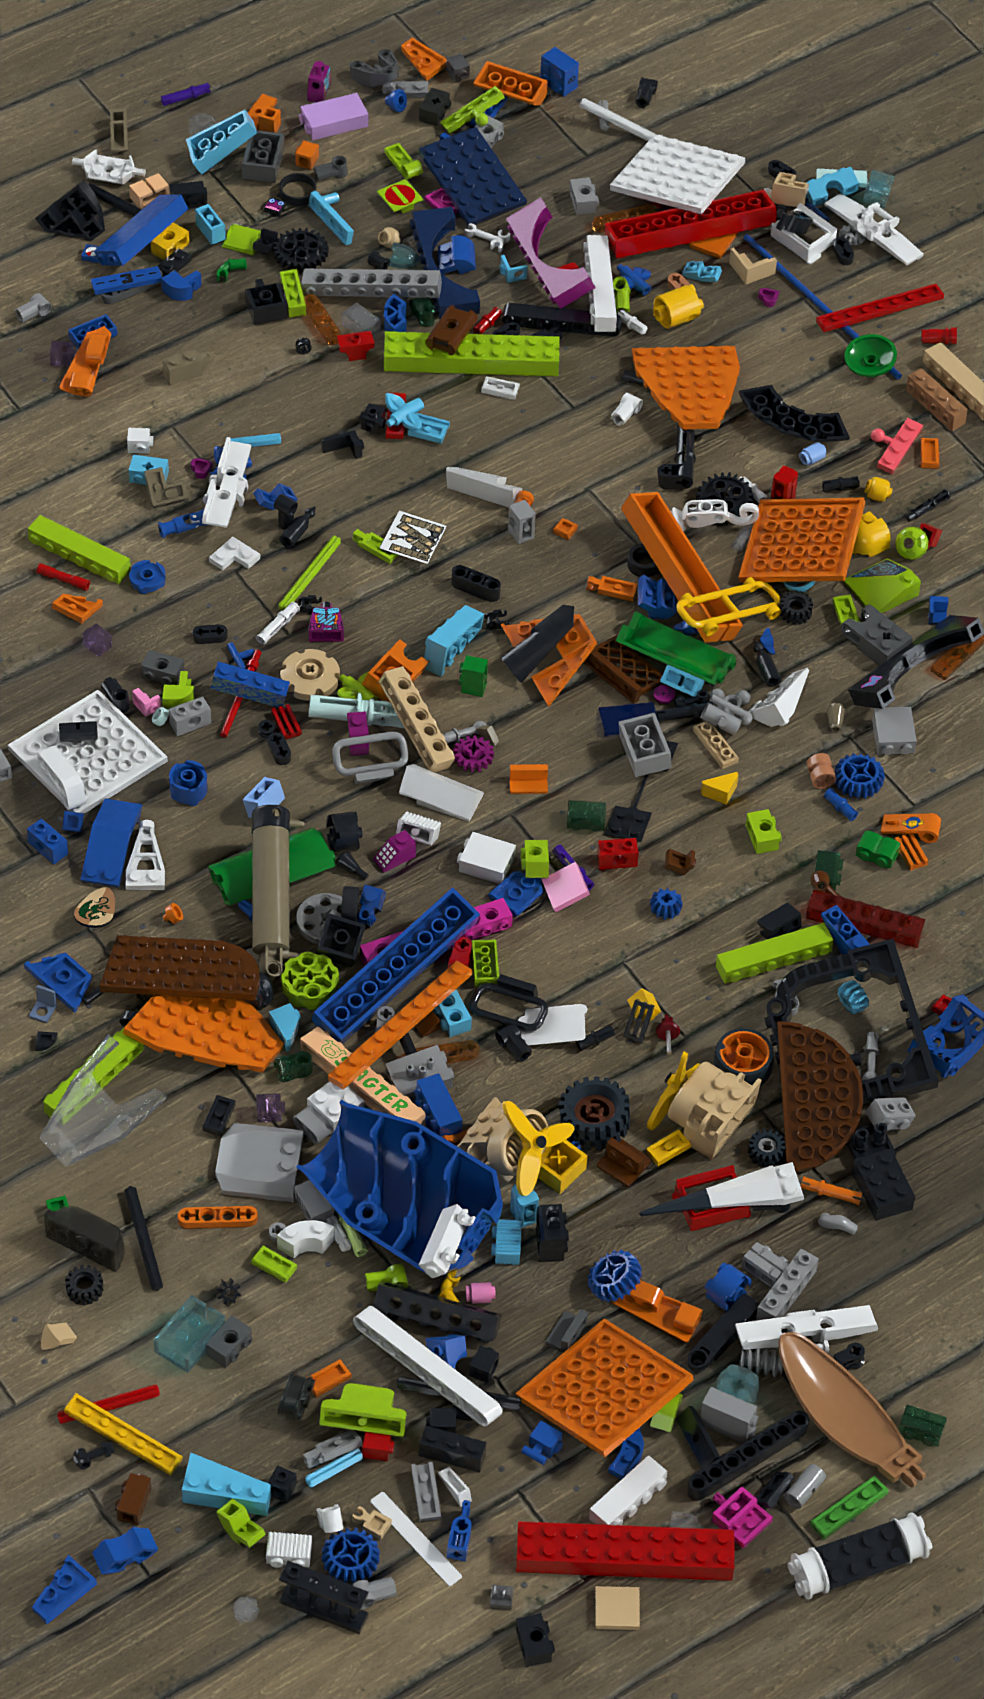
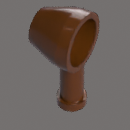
M816 871L811 875L810 882L814 889L825 891L832 898L833 902L840 899L841 895L829 885L830 878L825 871Z

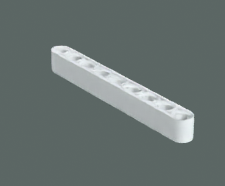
M368 1306L353 1318L355 1327L480 1425L486 1427L502 1415V1408L497 1401L373 1306Z

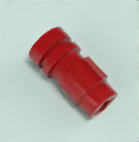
M957 327L922 330L921 341L922 343L938 344L940 342L945 343V345H948V343L951 345L957 344Z

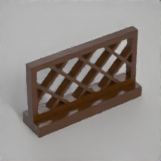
M614 636L594 647L583 663L635 704L639 701L640 696L663 684L660 682L663 674L631 648L616 642L617 637ZM615 644L619 649L609 648V646ZM599 652L607 653V656H603ZM609 653L619 654V658L610 657ZM622 655H628L632 659L622 658ZM611 662L619 663V667L615 666ZM622 664L632 665V668L622 667ZM635 665L642 666L645 670L635 669ZM625 673L632 674V677H628ZM635 674L645 675V679L635 678ZM648 676H654L657 680L648 679ZM637 683L645 684V687L642 688Z

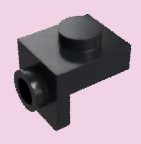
M265 228L261 229L260 238L253 242L252 249L257 250L260 254L270 253L273 251L278 232Z

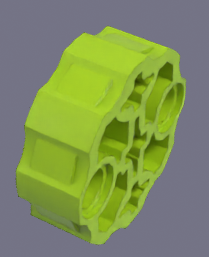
M301 953L295 958H290L285 963V969L281 974L282 993L288 997L289 1003L293 1006L316 1010L336 993L339 988L338 968L324 954Z

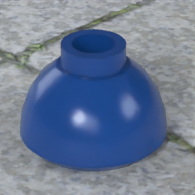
M396 89L389 96H386L385 104L395 112H403L407 105V96L402 89Z

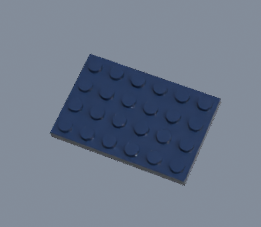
M477 127L426 145L418 150L419 155L467 225L470 223L478 224L522 207L527 203L526 198Z

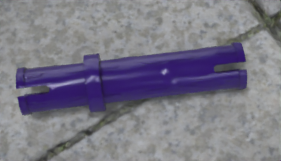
M206 82L198 86L192 85L188 89L161 96L162 105L166 106L189 98L195 99L197 96L211 93V90L208 89L210 88L209 83Z
M557 845L552 850V853L564 867L569 865L564 858L571 864L575 862L562 845ZM579 867L590 891L594 887V882L586 875L585 869Z

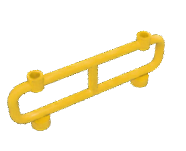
M749 577L744 581L743 585L692 597L689 592L685 593L680 598V601H678L676 609L689 626L703 628L704 633L707 636H711L718 630L719 626L717 624L763 612H765L770 620L777 618L781 614V609L779 608L781 598L770 584L763 581L755 582L752 577ZM758 588H762L767 591L774 602L739 611L728 596L746 591L754 592ZM720 598L731 613L696 621L690 617L684 607L690 608L694 604Z

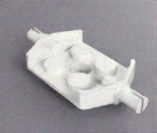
M94 150L83 159L75 157L72 159V165L82 166L88 179L125 184L135 175L145 177L146 169L134 167L131 155H129V160L97 155V150Z

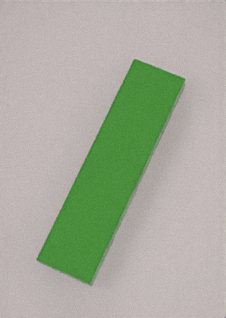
M874 1475L810 1522V1526L825 1540L886 1496L889 1490Z

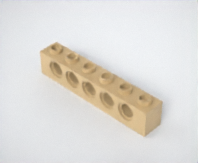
M404 666L385 671L379 683L427 769L434 773L448 769L455 760L454 753L447 745L444 735L438 729L435 719L429 713L428 707L411 681L409 673L406 672Z

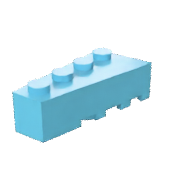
M246 110L186 139L192 163L201 174L205 173L257 133L254 121Z
M465 605L460 610H457L454 616L448 618L445 624L438 627L432 635H429L425 641L426 650L424 658L429 661L425 669L442 677L445 673V666L450 667L454 662L453 658L456 653L460 655L466 642L470 643L481 630L484 613Z
M190 1453L182 1487L183 1503L221 1508L231 1499H234L246 1507L248 1513L267 1516L271 1500L270 1484Z

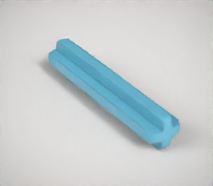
M280 433L231 438V441L250 444L252 447L281 443Z
M359 1448L354 1449L307 1475L305 1481L309 1487H314L362 1460L363 1454Z

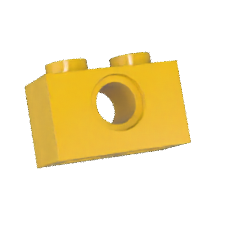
M173 222L151 241V253L164 260L176 249L180 248L182 250L189 244V231Z

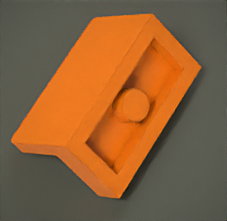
M548 764L510 765V794H547Z

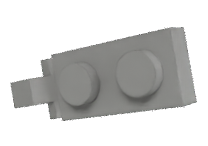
M390 81L382 85L383 94H390L396 89H402L407 98H425L428 94V81Z
M349 1430L316 1444L315 1449L303 1454L305 1465L308 1468H312L320 1463L333 1460L342 1454L363 1446L362 1439L355 1430Z

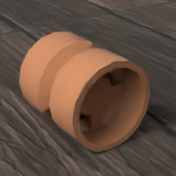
M818 753L807 760L808 771L815 788L825 789L836 782L835 772L828 754Z

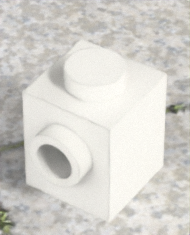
M128 428V453L149 454L150 446L153 447V436H150V428Z

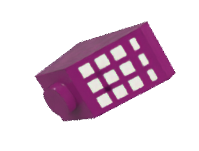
M404 830L389 838L375 855L373 861L385 873L416 857V842Z

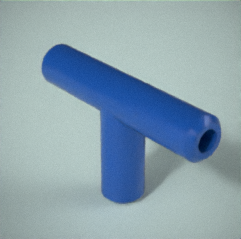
M228 643L227 648L237 667L247 669L242 659L252 657L254 650L249 649L238 653L234 643Z

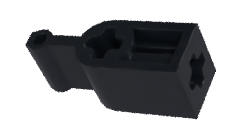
M803 211L784 212L776 229L806 234L813 218Z

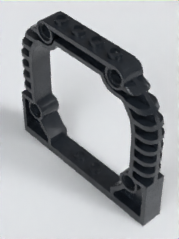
M894 939L848 950V954L804 964L791 970L779 983L774 998L767 1003V1017H764L767 1029H771L770 1041L772 1047L776 1046L777 1048L775 1057L777 1064H780L777 1022L791 1021V1001L799 992L811 986L854 976L859 982H866L872 977L888 985L897 983L902 1001H900L901 1010L907 1014L908 1018L905 1019L908 1030H912L917 1047L911 1049L902 1064H890L885 1075L861 1081L863 1104L872 1103L874 1099L900 1098L938 1088L939 1080ZM860 967L867 968V970L863 972L859 971L858 969ZM778 1008L781 1012L773 1013L772 1010ZM893 1073H899L901 1076L899 1078H893L891 1075Z

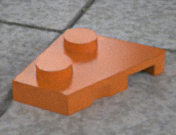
M62 594L52 603V609L81 624L103 606V600L97 599V602L86 601V597Z

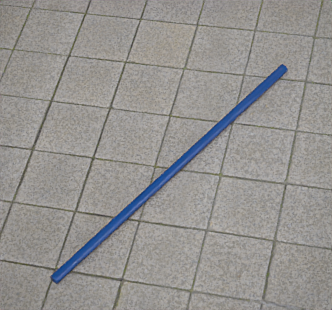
M748 234L744 236L743 239L764 259L774 258ZM777 261L776 270L825 314L833 312ZM849 326L841 327L853 340L859 337ZM894 367L888 371L897 380L902 377V374Z

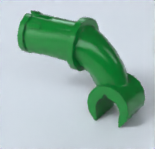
M228 258L217 270L216 280L219 282L220 277L223 276L226 282L228 271L247 269L246 258Z

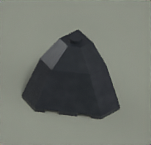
M84 179L35 218L45 232L60 233L70 237L85 238V240L92 241L105 231L101 205L94 191Z

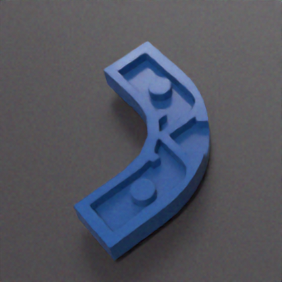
M640 1427L622 1442L620 1453L609 1467L608 1473L621 1480L642 1459L644 1440Z

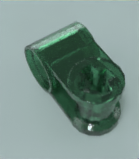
M417 297L409 300L411 311L416 316L420 325L424 327L432 326L435 323L433 317L435 308L428 297Z
M306 1051L280 1056L273 1061V1065L278 1071L277 1078L280 1082H289L297 1078L307 1077L313 1071L312 1056Z

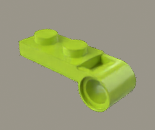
M400 143L384 148L386 156L406 180L423 174L420 161H413Z

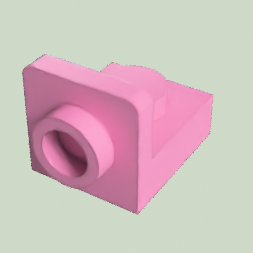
M139 688L132 691L133 704L145 717L153 714L157 708L161 707V697L159 695L150 699Z

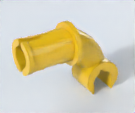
M457 1270L447 1273L446 1279L441 1284L439 1297L459 1302L452 1288L458 1286L461 1276L452 1278L455 1277Z

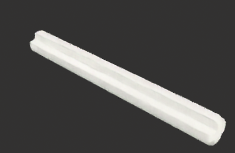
M583 98L580 103L581 108L646 141H649L656 135L586 98Z

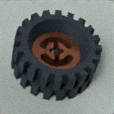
M594 1076V1080L589 1081V1077H585L582 1083L577 1080L573 1082V1088L569 1085L566 1088V1093H562L561 1101H559L560 1123H570L574 1126L572 1135L567 1138L570 1143L575 1140L580 1145H585V1150H590L591 1146H596V1150H601V1146H607V1142L611 1137L618 1142L621 1141L620 1136L625 1138L627 1130L630 1129V1103L626 1090L623 1087L619 1089V1083L614 1081L610 1084V1079L606 1077L603 1081H600L599 1076Z

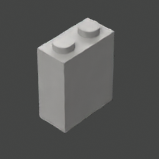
M911 707L874 708L872 723L877 754L915 753L917 741Z
M710 1387L702 1402L700 1419L704 1427L738 1442L745 1443L749 1438L754 1437L759 1416L756 1415L757 1406Z

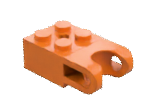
M401 639L368 672L362 683L363 686L382 701L390 702L379 683L385 671L404 666L406 672L411 677V681L414 682L429 663L422 656L417 660L406 658L403 650L407 644Z

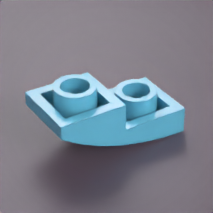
M703 261L687 262L682 275L693 280L717 282L722 269L720 266L705 267Z

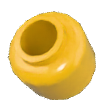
M873 477L867 481L865 493H867V497L871 500L884 502L886 498H890L892 488H890L888 480Z

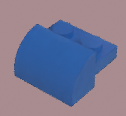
M451 236L452 242L438 246L439 270L442 274L458 270L459 274L476 270L475 245L469 238L465 236Z
M645 575L639 578L638 606L648 611L649 618L667 619L676 614V596L665 579L661 578L657 582Z

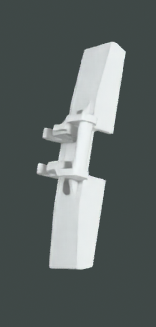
M841 193L824 203L827 208L851 224L856 231L870 241L877 243L905 265H909L923 257V253L894 229L900 219L891 216L880 208L879 203L876 202L866 209ZM874 213H877L885 220L877 223L873 219Z
M227 437L218 464L217 475L210 476L208 491L203 497V502L206 503L202 518L203 524L227 528L236 500L239 502L240 507L243 506L245 501L243 493H247L249 487L243 475L252 445L233 442L230 437ZM230 472V473H234L235 475L229 476V475H227V473Z
M870 1305L816 1312L815 1310L787 1313L785 1317L735 1324L743 1349L779 1347V1337L782 1334L781 1330L788 1329L787 1333L796 1332L803 1336H811L814 1342H819L816 1345L827 1354L829 1353L827 1340L878 1331ZM827 1323L831 1327L823 1329L820 1325Z

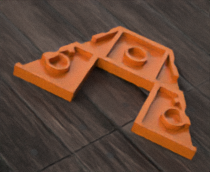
M580 614L574 615V626L556 645L563 659L531 676L548 707L597 645L595 638ZM536 619L530 622L520 621V624L513 625L501 624L511 644L515 647L530 636L531 630L544 619Z

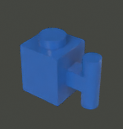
M540 1421L529 1436V1447L525 1445L521 1453L544 1465L547 1457L551 1459L554 1453H559L563 1446L562 1432Z

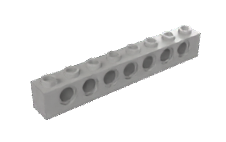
M304 269L301 285L304 296L390 297L395 294L397 297L439 298L442 280L440 270Z

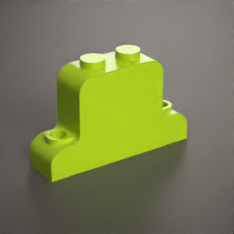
M349 1383L344 1386L341 1399H326L322 1402L319 1425L404 1437L406 1412L399 1408H393V1390Z

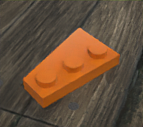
M414 38L401 45V51L426 81L446 67V58Z

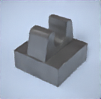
M492 1585L490 1608L512 1610L514 1587Z

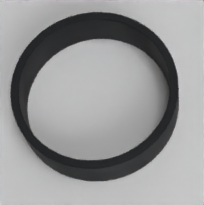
M292 173L280 181V197L289 205L304 206L309 204L310 194L304 197L289 196L282 190L287 184L304 182L313 187V192L317 191L315 180L304 173Z

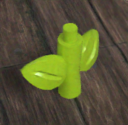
M368 672L360 676L358 680L351 676L347 677L344 674L339 677L343 686L337 691L340 698L357 699L358 693H361L362 700L369 701V699H374V701H377L378 699L375 694L362 685Z

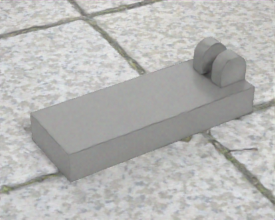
M433 1462L422 1465L411 1464L419 1522L441 1519Z

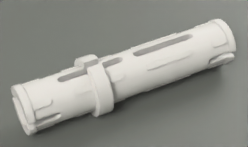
M291 602L256 636V640L260 644L265 645L280 628L291 621V618L300 611V607L295 602Z

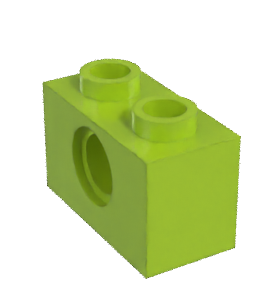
M769 809L747 813L745 825L756 854L778 850L782 837L780 831L776 830V820L774 816H771Z
M525 840L524 848H521V870H525L526 878H549L548 840Z

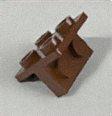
M611 1137L607 1142L606 1154L597 1163V1168L624 1186L629 1187L652 1163V1159L623 1139L618 1142Z

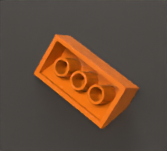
M486 61L473 83V86L486 90L496 86L504 96L532 105H541L547 95V80Z

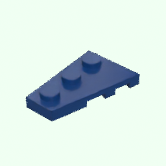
M70 1555L64 1560L65 1563L62 1568L54 1574L51 1584L45 1587L32 1606L33 1612L46 1624L50 1623L97 1585L96 1579Z

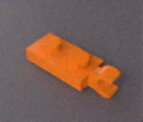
M589 576L586 589L589 591L598 589V594L633 602L638 584L602 576L601 579Z

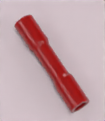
M42 563L37 567V574L66 582L85 591L90 587V580L70 575Z

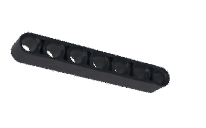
M507 303L503 308L502 322L503 324L516 322L522 328L550 330L552 327L557 326L558 331L616 337L621 331L622 317L616 314L615 332H595L594 325L591 324L590 311Z
M801 1410L794 1411L692 1475L688 1483L687 1492L689 1498L694 1501L705 1499L802 1438L808 1430V1414Z

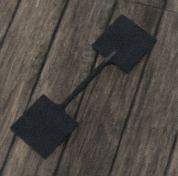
M666 741L671 753L672 762L678 743ZM649 774L644 776L632 807L615 806L605 836L621 839L636 838L637 842H642L652 812L638 810L637 806Z

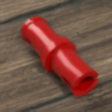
M495 306L473 327V332L477 334L479 331L478 334H483L488 328H491L494 322L502 316V310L499 308L496 312L498 307Z

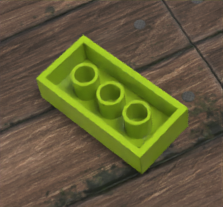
M496 939L472 940L475 987L483 983L498 985L499 967Z

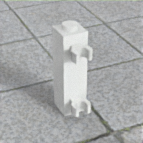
M458 1204L442 1210L418 1265L431 1278L446 1274L450 1264L457 1262L459 1254H455L464 1231L467 1226L473 1224L476 1218L475 1216L470 1217L467 1214L468 1210L462 1209Z

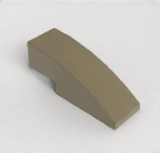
M110 109L111 152H128L127 109Z

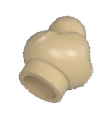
M387 227L379 233L378 241L386 248L391 249L400 243L399 232L394 228Z

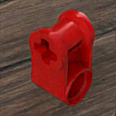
M461 937L454 943L448 968L456 961L470 967L472 942L469 938Z

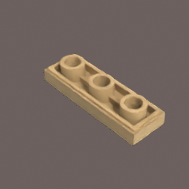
M705 721L693 727L694 733L722 769L738 763V756L714 725Z

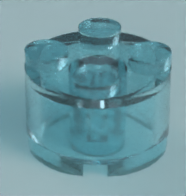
M872 170L863 201L869 204L877 202L881 208L885 209L888 200L885 197H889L891 191L889 185L892 186L895 176L878 170Z
M733 1364L720 1373L716 1389L755 1405L759 1390V1379L751 1370Z

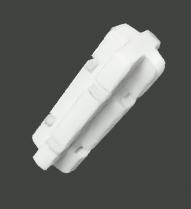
M334 1215L328 1217L326 1223L335 1227V1240L339 1244V1248L342 1252L350 1250L351 1242L346 1238L347 1235L341 1224L338 1223L337 1217Z

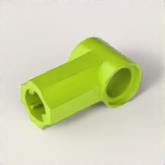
M616 277L613 280L616 313H619L621 310L627 313L630 311V286L624 277Z
M401 1264L391 1265L384 1271L365 1274L368 1292L377 1291L378 1285L382 1281L408 1287L405 1267Z

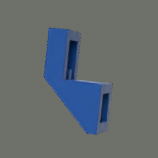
M280 483L270 493L258 488L253 493L260 506L271 510L275 509L274 502L280 494L287 496L295 502L298 500L290 487Z

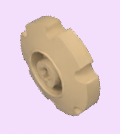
M305 649L304 653L294 652L289 655L282 663L283 670L280 671V679L290 682L287 692H294L295 698L310 701L311 695L329 696L338 687L340 677L339 665L333 657L327 658L326 652L316 649Z

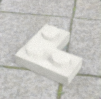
M232 537L209 557V562L222 571L233 561H237L249 569L260 560V553Z

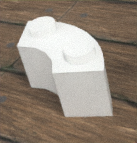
M315 1220L291 1224L278 1233L277 1249L292 1258L307 1251L323 1254L335 1240V1227Z

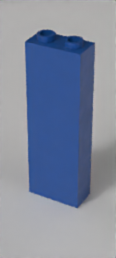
M158 195L100 245L94 253L101 266H123L186 212L188 207L182 195Z

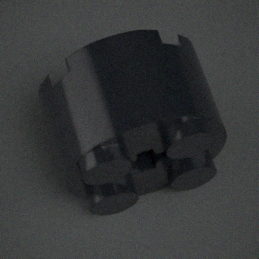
M357 812L336 813L327 816L326 828L330 827L327 840L332 851L342 852L360 848L359 838H362L363 833L362 828L358 827Z

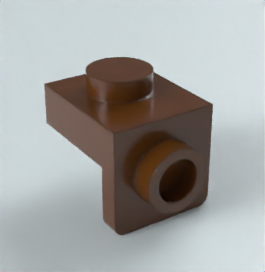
M672 849L666 852L665 868L686 875L690 869L692 870L695 867V851L691 850L687 855Z

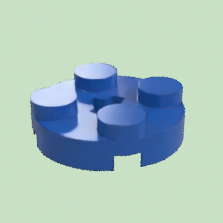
M142 560L131 567L129 581L132 587L137 589L139 593L147 594L165 585L166 573L160 563L156 562L155 564L150 563V560Z

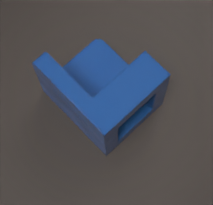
M930 596L928 624L937 625L947 617L948 597Z

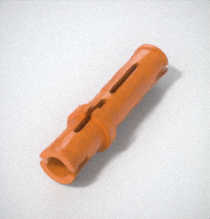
M803 1176L802 1181L810 1185L801 1183V1189L816 1192L819 1196L823 1194L857 1205L860 1204L861 1200L855 1199L853 1196L861 1198L862 1192L828 1184L824 1180L817 1181Z

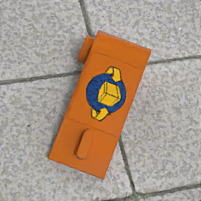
M935 813L884 814L881 834H919L923 842L934 843L939 837L941 818Z

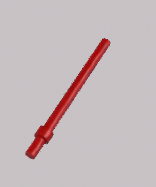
M255 650L252 659L247 663V670L257 671L258 661L262 654L260 650ZM236 696L220 733V736L226 738L243 700L242 697Z

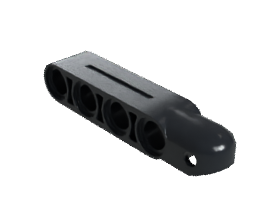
M744 1293L690 1351L687 1364L691 1371L702 1372L713 1361H716L738 1338L735 1324L753 1321L757 1316L760 1303Z

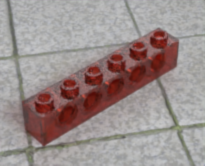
M812 891L805 919L824 923L821 913L837 905L861 934L884 940L894 939L895 943L918 948L926 919L847 899L842 896L828 894L824 891Z

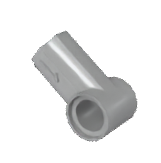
M37 293L30 298L28 303L15 309V314L22 323L38 314L41 316L47 315L51 311L52 305L40 293Z
M392 1577L373 1582L361 1580L352 1584L369 1591L361 1609L373 1606L376 1601L397 1596Z

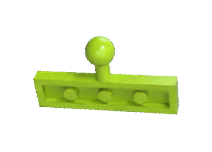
M494 86L442 120L441 124L449 134L465 123L470 122L474 117L477 125L485 126L488 123V116L484 112L505 97Z

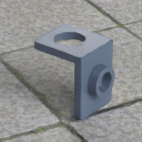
M37 985V1002L29 1015L30 1018L47 1023L57 1007L56 994L54 990ZM40 1008H45L48 1011L45 1016H39L36 1012Z

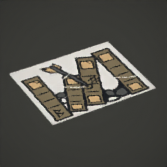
M399 511L380 549L428 564L447 526Z

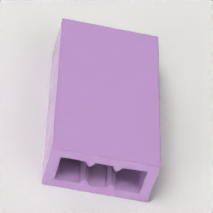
M354 93L301 106L299 120L301 124H304L306 134H309L312 140L368 127L369 114L358 94Z

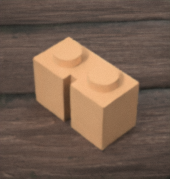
M159 173L146 178L145 182L141 180L129 185L130 199L141 209L145 208L158 195H169V185Z

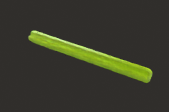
M332 536L279 603L280 610L283 611L291 602H295L341 544L339 537Z

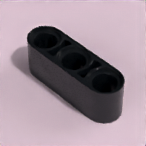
M456 565L452 568L451 584L454 588L489 602H495L500 599L501 583L497 578L463 565Z

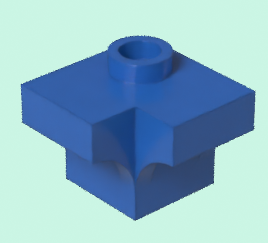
M448 1335L426 1338L427 1348L454 1369L460 1358L467 1357L465 1336Z

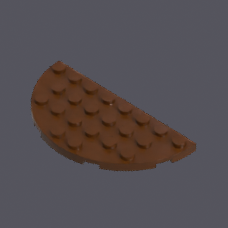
M777 1022L787 1163H793L796 1173H800L828 1162L850 1141L857 1129L862 1114V1082L859 1072L848 1052L831 1036L819 1029L802 1026L800 1023Z

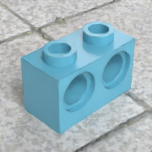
M667 665L660 682L695 697L697 692L702 690L705 680Z
M457 990L453 991L433 1009L434 1014L440 1018L442 1030L447 1032L449 1038L471 1030L472 1018Z

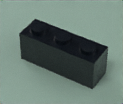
M425 1426L419 1442V1456L480 1473L486 1456L487 1442Z

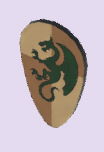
M102 887L90 893L74 911L76 922L90 928L108 925L113 920L115 912V896L112 890L108 887Z

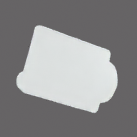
M583 1004L548 1007V1014L543 1025L538 1030L532 1032L519 1029L521 1038L525 1040L527 1045L584 1040L587 1007ZM526 1009L525 1015L520 1017L518 1021L527 1024L534 1023L541 1009Z

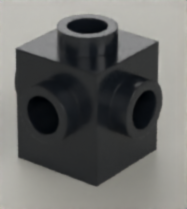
M369 403L359 417L361 430L378 434L386 423L385 407Z

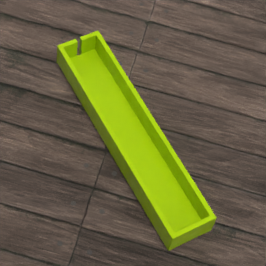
M385 331L384 371L558 376L559 337L468 334L455 354L448 355L446 351L436 348L431 350L426 346L425 341L430 333Z

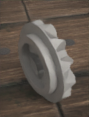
M851 224L848 226L843 225L839 231V237L847 239L850 245L861 244L866 239Z

